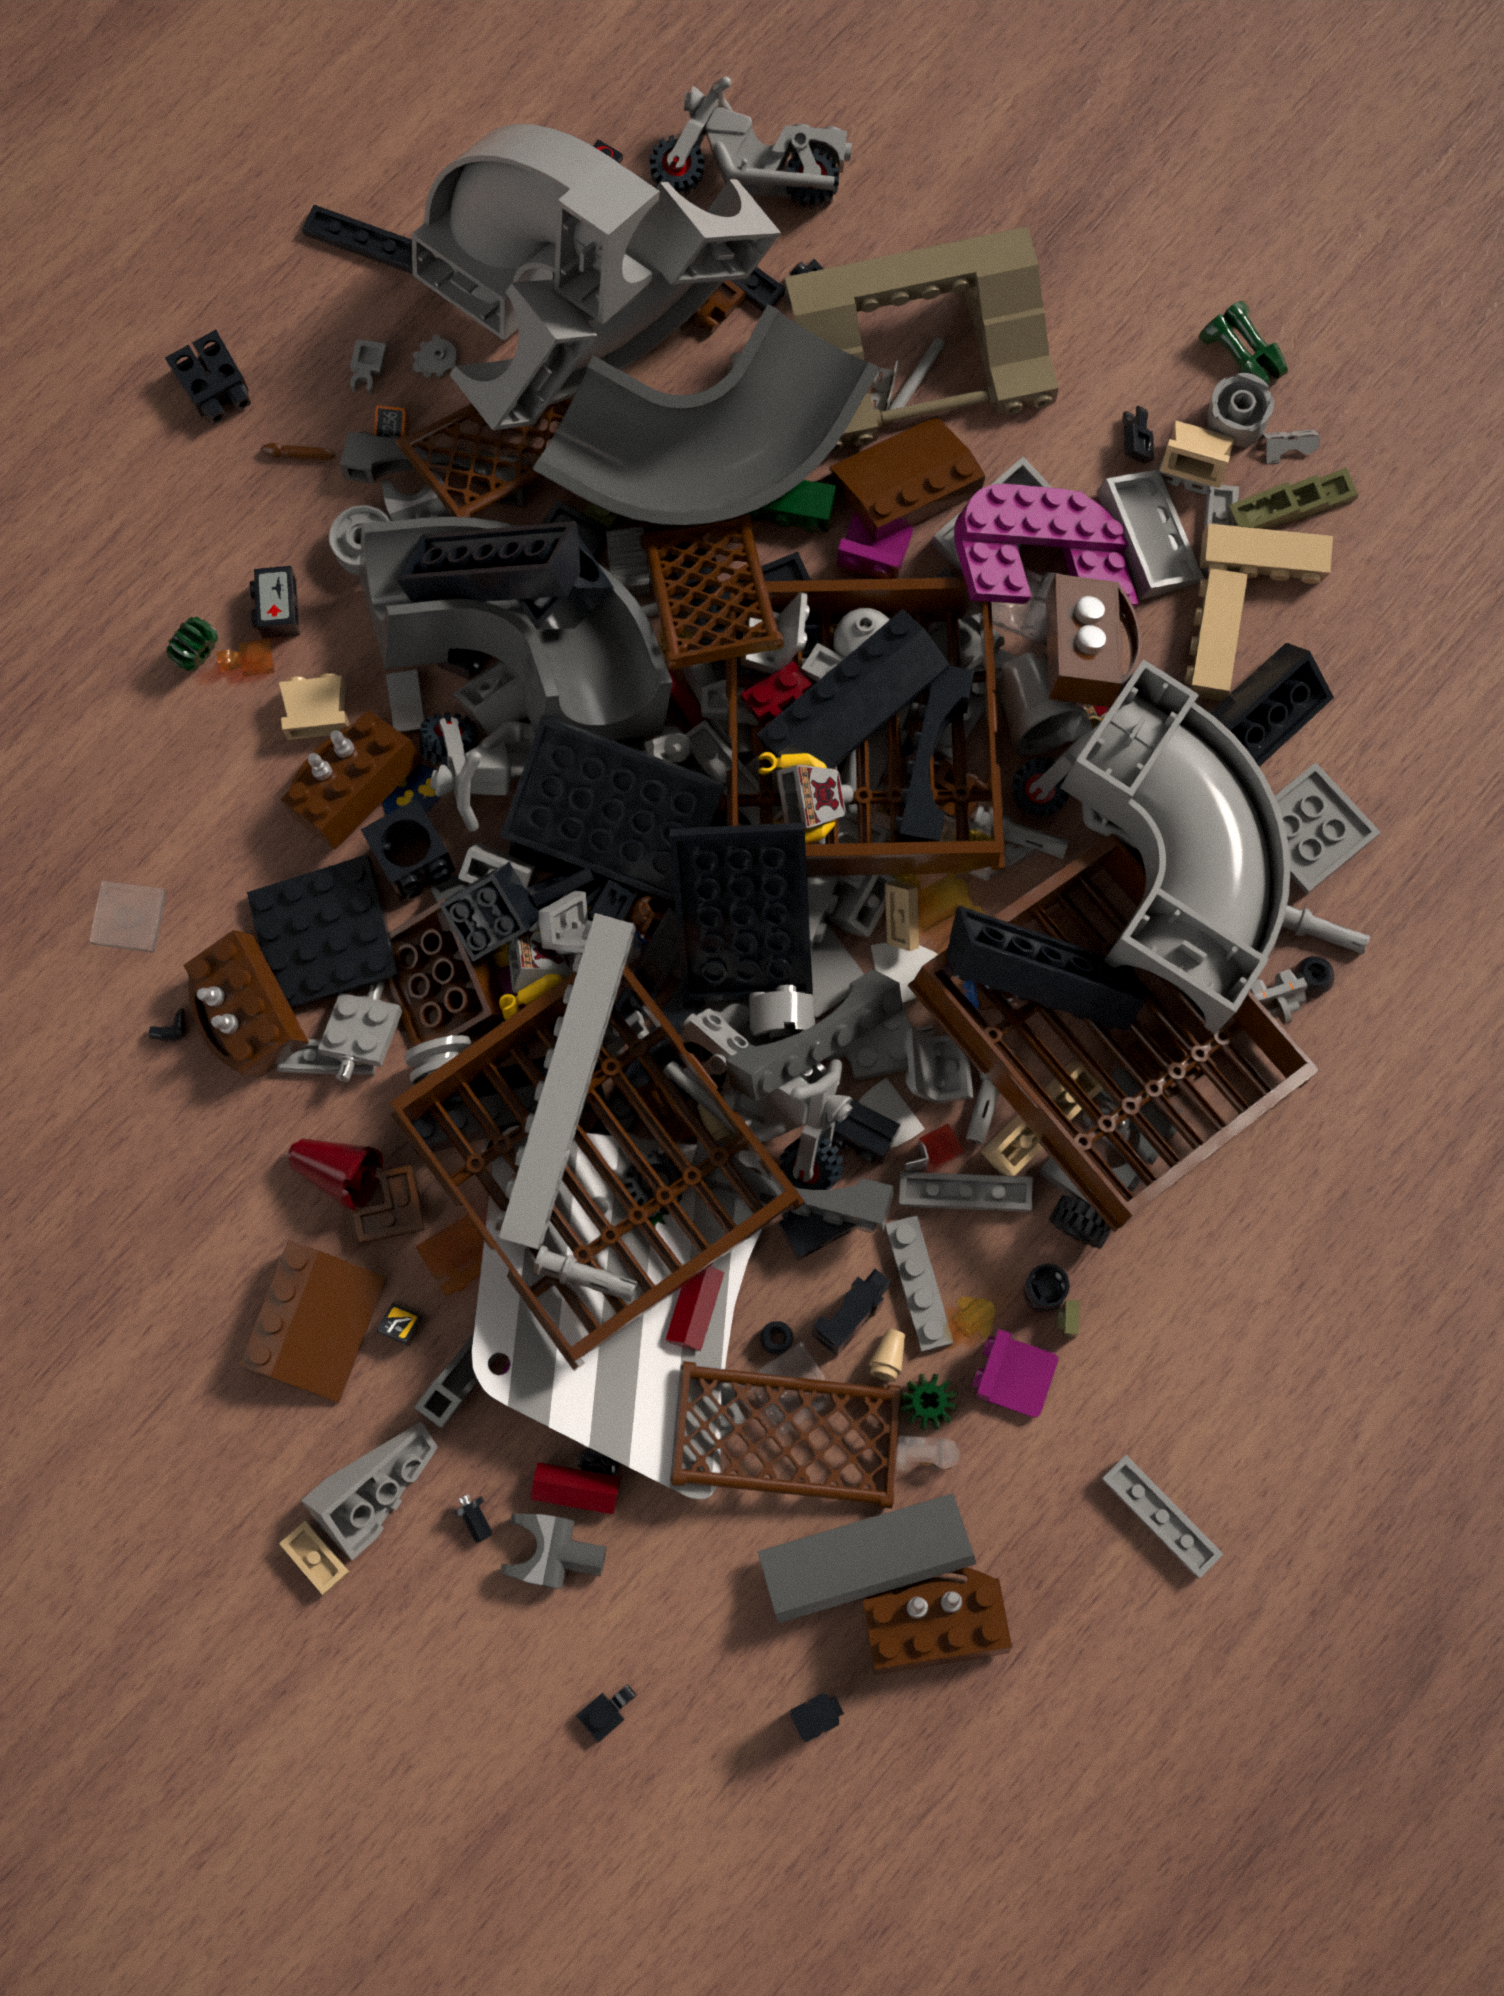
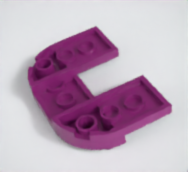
M993 484L976 492L956 519L954 541L971 601L1026 604L1031 599V592L1017 548V544L1062 547L1070 576L1118 582L1134 609L1139 604L1123 551L1129 545L1123 533V527L1107 510L1087 497L1083 492L1061 488Z

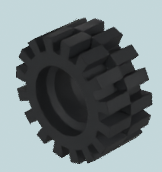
M652 1151V1154L648 1155L646 1152L642 1153L654 1171H660L666 1175L669 1181L668 1186L683 1176L666 1152L658 1154V1151ZM632 1163L631 1167H628L626 1171L625 1185L636 1203L642 1206L656 1195L648 1193L643 1188V1177ZM683 1193L675 1198L678 1203L682 1200ZM663 1206L656 1212L664 1214L667 1209Z
M1068 1195L1061 1196L1049 1218L1050 1222L1057 1229L1063 1230V1233L1072 1236L1077 1241H1082L1085 1245L1089 1244L1093 1248L1101 1249L1112 1231L1092 1206L1087 1205L1082 1200L1078 1201L1074 1197L1070 1198Z

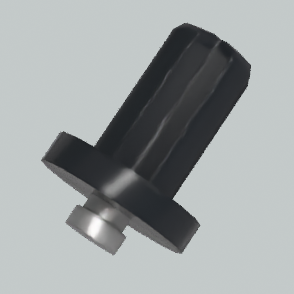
M467 1494L458 1499L462 1505L454 1509L452 1514L455 1518L462 1516L474 1541L481 1542L493 1534L479 1506L485 1501L482 1496L470 1500V1496Z

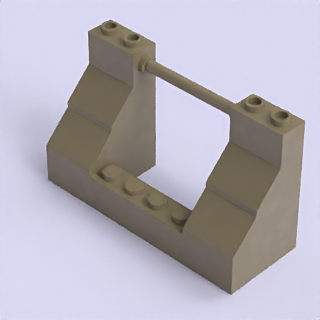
M1028 226L785 277V316L826 342L864 361L857 312H872L883 306H901L916 299L923 298L929 300L936 298L940 294L964 292L989 386H986V390L881 412L879 409L874 410L868 389L848 427L830 453L837 452L843 447L851 445L866 446L877 440L878 428L882 427V423H890L984 402L994 404L996 414L1006 413L1009 415L1034 406L1036 408H1044L1056 402L1059 387L1049 354L1039 267Z

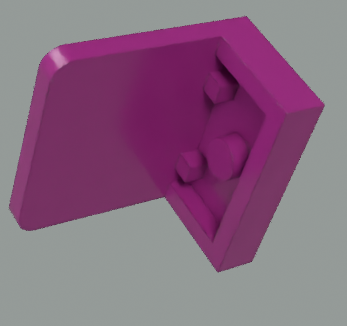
M855 512L846 538H842L839 545L836 566L878 579H898L913 529L911 526H908L874 543Z
M998 1329L995 1337L988 1336L983 1355L988 1356L984 1369L978 1367L972 1384L973 1387L978 1388L975 1397L1037 1418L1042 1412L1058 1363V1356L1052 1352L1011 1339V1333Z

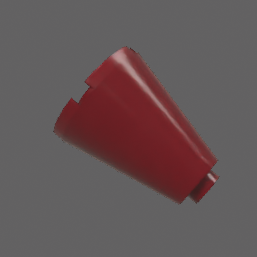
M302 1138L292 1144L288 1151L291 1169L347 1209L355 1211L356 1206L363 1208L372 1198L378 1187L380 1179L375 1177L377 1167L383 1169L382 1153L374 1147Z

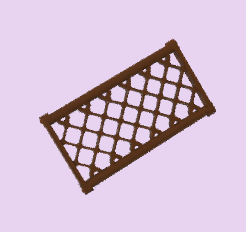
M566 399L558 403L570 406L573 399ZM470 403L410 436L408 434L396 439V443L451 516L470 518V516L544 477L542 474L534 471L533 468L531 469L529 466L520 462L521 455L523 453H530L541 456L546 449L547 440L552 439L555 434L549 430L550 423L553 421L561 422L564 416L554 414L553 408L555 404H551V410L547 413L543 412L539 417L548 421L546 430H537L529 426L501 429L499 439H491L481 435L483 426L489 425L473 404ZM469 419L479 424L478 434L472 435L461 432L459 430L460 423ZM504 431L520 432L523 435L521 443L505 442L503 440ZM441 433L453 437L454 443L452 448L436 446L434 444V437ZM526 435L542 437L544 439L543 447L538 449L526 446L524 444ZM464 439L475 442L474 452L458 451L456 449L457 440ZM482 443L496 446V456L491 458L479 455L477 453L478 446ZM418 446L420 449L428 452L425 462L413 449L414 447ZM507 448L518 451V460L516 462L501 460L499 458L500 450ZM432 453L448 455L450 457L449 465L443 467L431 464L430 458ZM455 457L469 459L472 462L471 469L469 471L452 468V461ZM476 462L493 465V472L490 476L476 474L473 471L474 464ZM499 466L513 468L515 470V478L508 482L495 476L496 468ZM431 471L444 473L446 475L445 483L441 485ZM454 475L466 478L468 480L466 489L461 490L449 487L447 485L449 477ZM471 481L487 482L490 485V492L482 496L469 490ZM449 494L462 496L464 498V506L459 508Z
M743 514L712 523L692 524L640 535V544L646 552L667 651L665 662L668 669L675 670L687 666L783 648L784 639L782 633L778 632L751 530L753 528V521L750 514ZM712 536L723 538L717 544L706 542ZM681 542L692 544L686 550L675 548ZM730 542L742 543V546L735 550L724 548ZM699 548L709 550L704 556L693 554ZM668 554L678 556L673 562L660 561V559ZM718 554L727 557L722 562H715L711 560L715 555ZM687 560L696 563L691 568H684L680 566L684 561ZM734 561L747 562V564L739 569L729 567ZM703 567L714 569L708 575L698 573ZM671 573L683 575L676 581L664 580ZM721 573L732 575L727 581L715 579ZM690 579L700 581L695 587L684 585ZM741 579L752 581V583L744 588L734 586ZM707 586L719 588L712 594L702 592ZM675 592L687 594L681 600L668 598V596L673 595ZM726 592L737 594L732 600L720 598ZM694 598L705 600L698 607L688 604ZM743 599L757 600L756 603L749 607L738 605ZM711 605L723 607L718 613L706 611ZM680 611L692 613L686 619L672 617ZM731 611L741 614L735 620L725 618ZM700 617L710 620L704 626L692 624ZM748 618L762 620V622L753 627L743 624ZM717 624L728 627L722 633L711 631ZM686 630L696 633L690 639L677 638V635ZM735 631L746 633L740 640L729 637ZM703 637L714 639L708 646L697 644Z
M682 1362L680 1366L681 1386L674 1461L670 1476L671 1485L685 1486V1483L874 1503L878 1504L879 1508L892 1509L894 1504V1477L899 1405L902 1394L901 1386L887 1385V1388L702 1367L696 1366V1362ZM690 1379L698 1380L699 1386L702 1389V1394L693 1402H688ZM705 1381H712L711 1384L705 1383ZM718 1382L730 1383L736 1394L735 1398L726 1406L720 1405L712 1395V1389ZM738 1384H739V1385H745V1386H744V1388H740V1387L738 1386ZM751 1386L764 1387L765 1393L769 1398L768 1402L759 1410L754 1409L745 1398V1394ZM771 1388L778 1389V1390H777V1392H774V1391H772ZM784 1390L797 1391L798 1397L801 1399V1406L793 1413H787L778 1401L779 1396ZM817 1393L830 1395L831 1401L834 1403V1410L825 1417H821L811 1405ZM705 1396L709 1397L717 1407V1413L708 1421H703L693 1408L694 1404ZM850 1397L862 1398L864 1405L867 1407V1413L858 1421H854L844 1409V1405L849 1401ZM737 1400L742 1401L751 1413L750 1417L741 1425H737L727 1413V1408ZM883 1401L890 1402L889 1425L877 1413V1408ZM769 1404H774L784 1416L783 1421L775 1428H769L760 1416L761 1411ZM802 1408H808L817 1420L816 1425L808 1432H803L793 1420L794 1415ZM687 1411L699 1422V1428L690 1436H685ZM836 1411L841 1412L850 1424L849 1428L840 1436L835 1435L826 1423L827 1419ZM719 1415L724 1416L733 1428L732 1432L723 1440L717 1439L709 1429V1423ZM869 1415L874 1416L882 1426V1432L872 1440L868 1439L859 1427L860 1422ZM751 1419H756L766 1431V1435L755 1444L751 1443L742 1432L743 1426ZM784 1423H790L799 1434V1439L790 1447H785L775 1435L776 1430ZM818 1426L823 1427L832 1438L831 1444L822 1451L817 1450L809 1440V1434ZM701 1430L706 1431L714 1441V1447L705 1455H700L690 1442L691 1438ZM851 1430H855L865 1442V1446L855 1455L851 1454L842 1444V1438ZM733 1434H738L748 1446V1450L738 1459H734L724 1447V1442ZM883 1434H888L886 1458L875 1447V1441ZM766 1438H772L781 1449V1454L772 1462H766L757 1450L758 1445ZM801 1441L805 1442L814 1453V1458L805 1466H800L791 1455V1449ZM684 1445L696 1457V1462L691 1466L690 1470L682 1469ZM833 1445L839 1446L847 1456L846 1463L837 1470H834L824 1459V1453ZM716 1449H720L730 1462L724 1473L710 1472V1468L706 1463V1457ZM866 1449H871L880 1460V1465L871 1473H866L857 1462V1457ZM749 1453H754L763 1464V1469L758 1473L757 1477L743 1476V1470L739 1466L740 1460ZM783 1456L787 1457L796 1468V1473L791 1477L790 1481L777 1479L776 1473L773 1470V1464ZM815 1460L821 1461L829 1471V1477L824 1481V1484L810 1483V1478L806 1474L807 1467ZM848 1464H853L862 1475V1480L857 1485V1488L843 1486V1482L839 1477V1472ZM700 1467L703 1471H697V1468ZM882 1467L886 1468L884 1491L876 1490V1485L872 1480V1476ZM735 1471L737 1475L730 1474V1472ZM764 1475H769L770 1478H763V1477H764ZM801 1478L803 1482H799L797 1479ZM835 1482L837 1486L830 1485V1483ZM866 1485L869 1489H863V1487Z

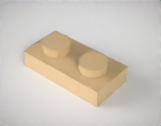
M896 880L885 883L887 944L907 951L918 949L917 887Z
M307 1521L300 1524L279 1543L322 1595H326L350 1573L347 1567Z

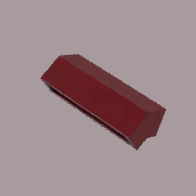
M668 669L672 680V687L667 711L684 735L704 720L710 724L707 718L702 717V710L675 673Z
M710 1266L681 1287L665 1339L668 1343L693 1351L702 1350L725 1272Z
M538 1462L530 1500L614 1515L620 1490V1477Z

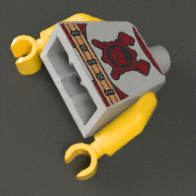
M769 752L761 754L757 760L767 759L771 762V767L759 768L758 772L760 774L769 775L775 768H782L777 771L785 823L804 822L806 844L822 840L834 828L835 819L845 815L844 804H849L853 800L851 786L848 784L841 785L839 772L836 769H828L823 762L811 754H782L781 758H776Z
M528 930L512 939L509 945L505 943L494 949L493 958L495 964L498 967L509 965L512 990L514 993H518L516 997L512 994H506L500 998L499 1005L506 1020L520 1011L519 1005L524 1004L526 1006L574 973L573 965L575 959L569 958V954H558L556 950L542 948L540 931Z

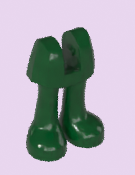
M1238 301L1231 305L1224 315L1219 314L1209 322L1198 337L1207 345L1217 341L1220 342L1241 368L1239 373H1249L1258 376L1270 386V379L1262 367L1264 366L1274 378L1279 379L1288 373L1287 363L1277 343L1273 342L1268 345L1262 339L1248 316L1250 310L1245 301ZM1231 327L1235 328L1255 352L1253 355L1243 346Z

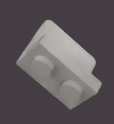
M800 592L780 614L773 612L778 632H781L783 635V648L741 656L740 665L772 675L784 666H787L796 653L804 649L807 641V634L804 633L805 622L810 611L807 605V594ZM748 618L744 625L753 627L762 622V620Z
M573 891L538 911V925L541 931L542 948L556 950L558 954L583 953L587 941L582 939L584 927L588 920L586 892Z
M908 1029L906 1031V1039L904 1040V1052L908 1057L909 1071L906 1073V1083L911 1093L937 1104L973 1098L971 1062L949 1035L932 1037L919 1030Z

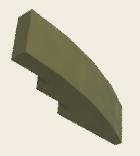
M1343 468L1321 478L1315 475L1292 485H1289V482L1283 483L1229 505V508L1238 527L1267 529L1358 499V493L1347 468Z

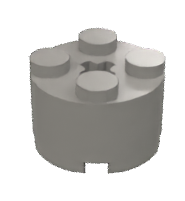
M1238 373L1234 377L1221 380L1214 389L1208 407V430L1235 437L1233 446L1244 448L1251 446L1266 431L1274 409V398L1271 396L1266 382L1258 376L1249 373Z
M793 985L778 986L774 992L751 993L749 995L751 1043L754 1046L766 1045L786 1039L814 1026L813 995L796 992V987Z

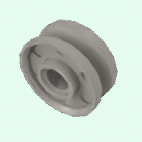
M353 506L343 511L333 521L329 532V541L341 567L349 573L359 576L361 544H358L362 536V524L390 521L387 515L378 508L371 506Z
M463 1035L437 1038L416 1045L406 1051L404 1058L407 1066L418 1067L409 1074L411 1084L414 1086L472 1045L470 1038Z

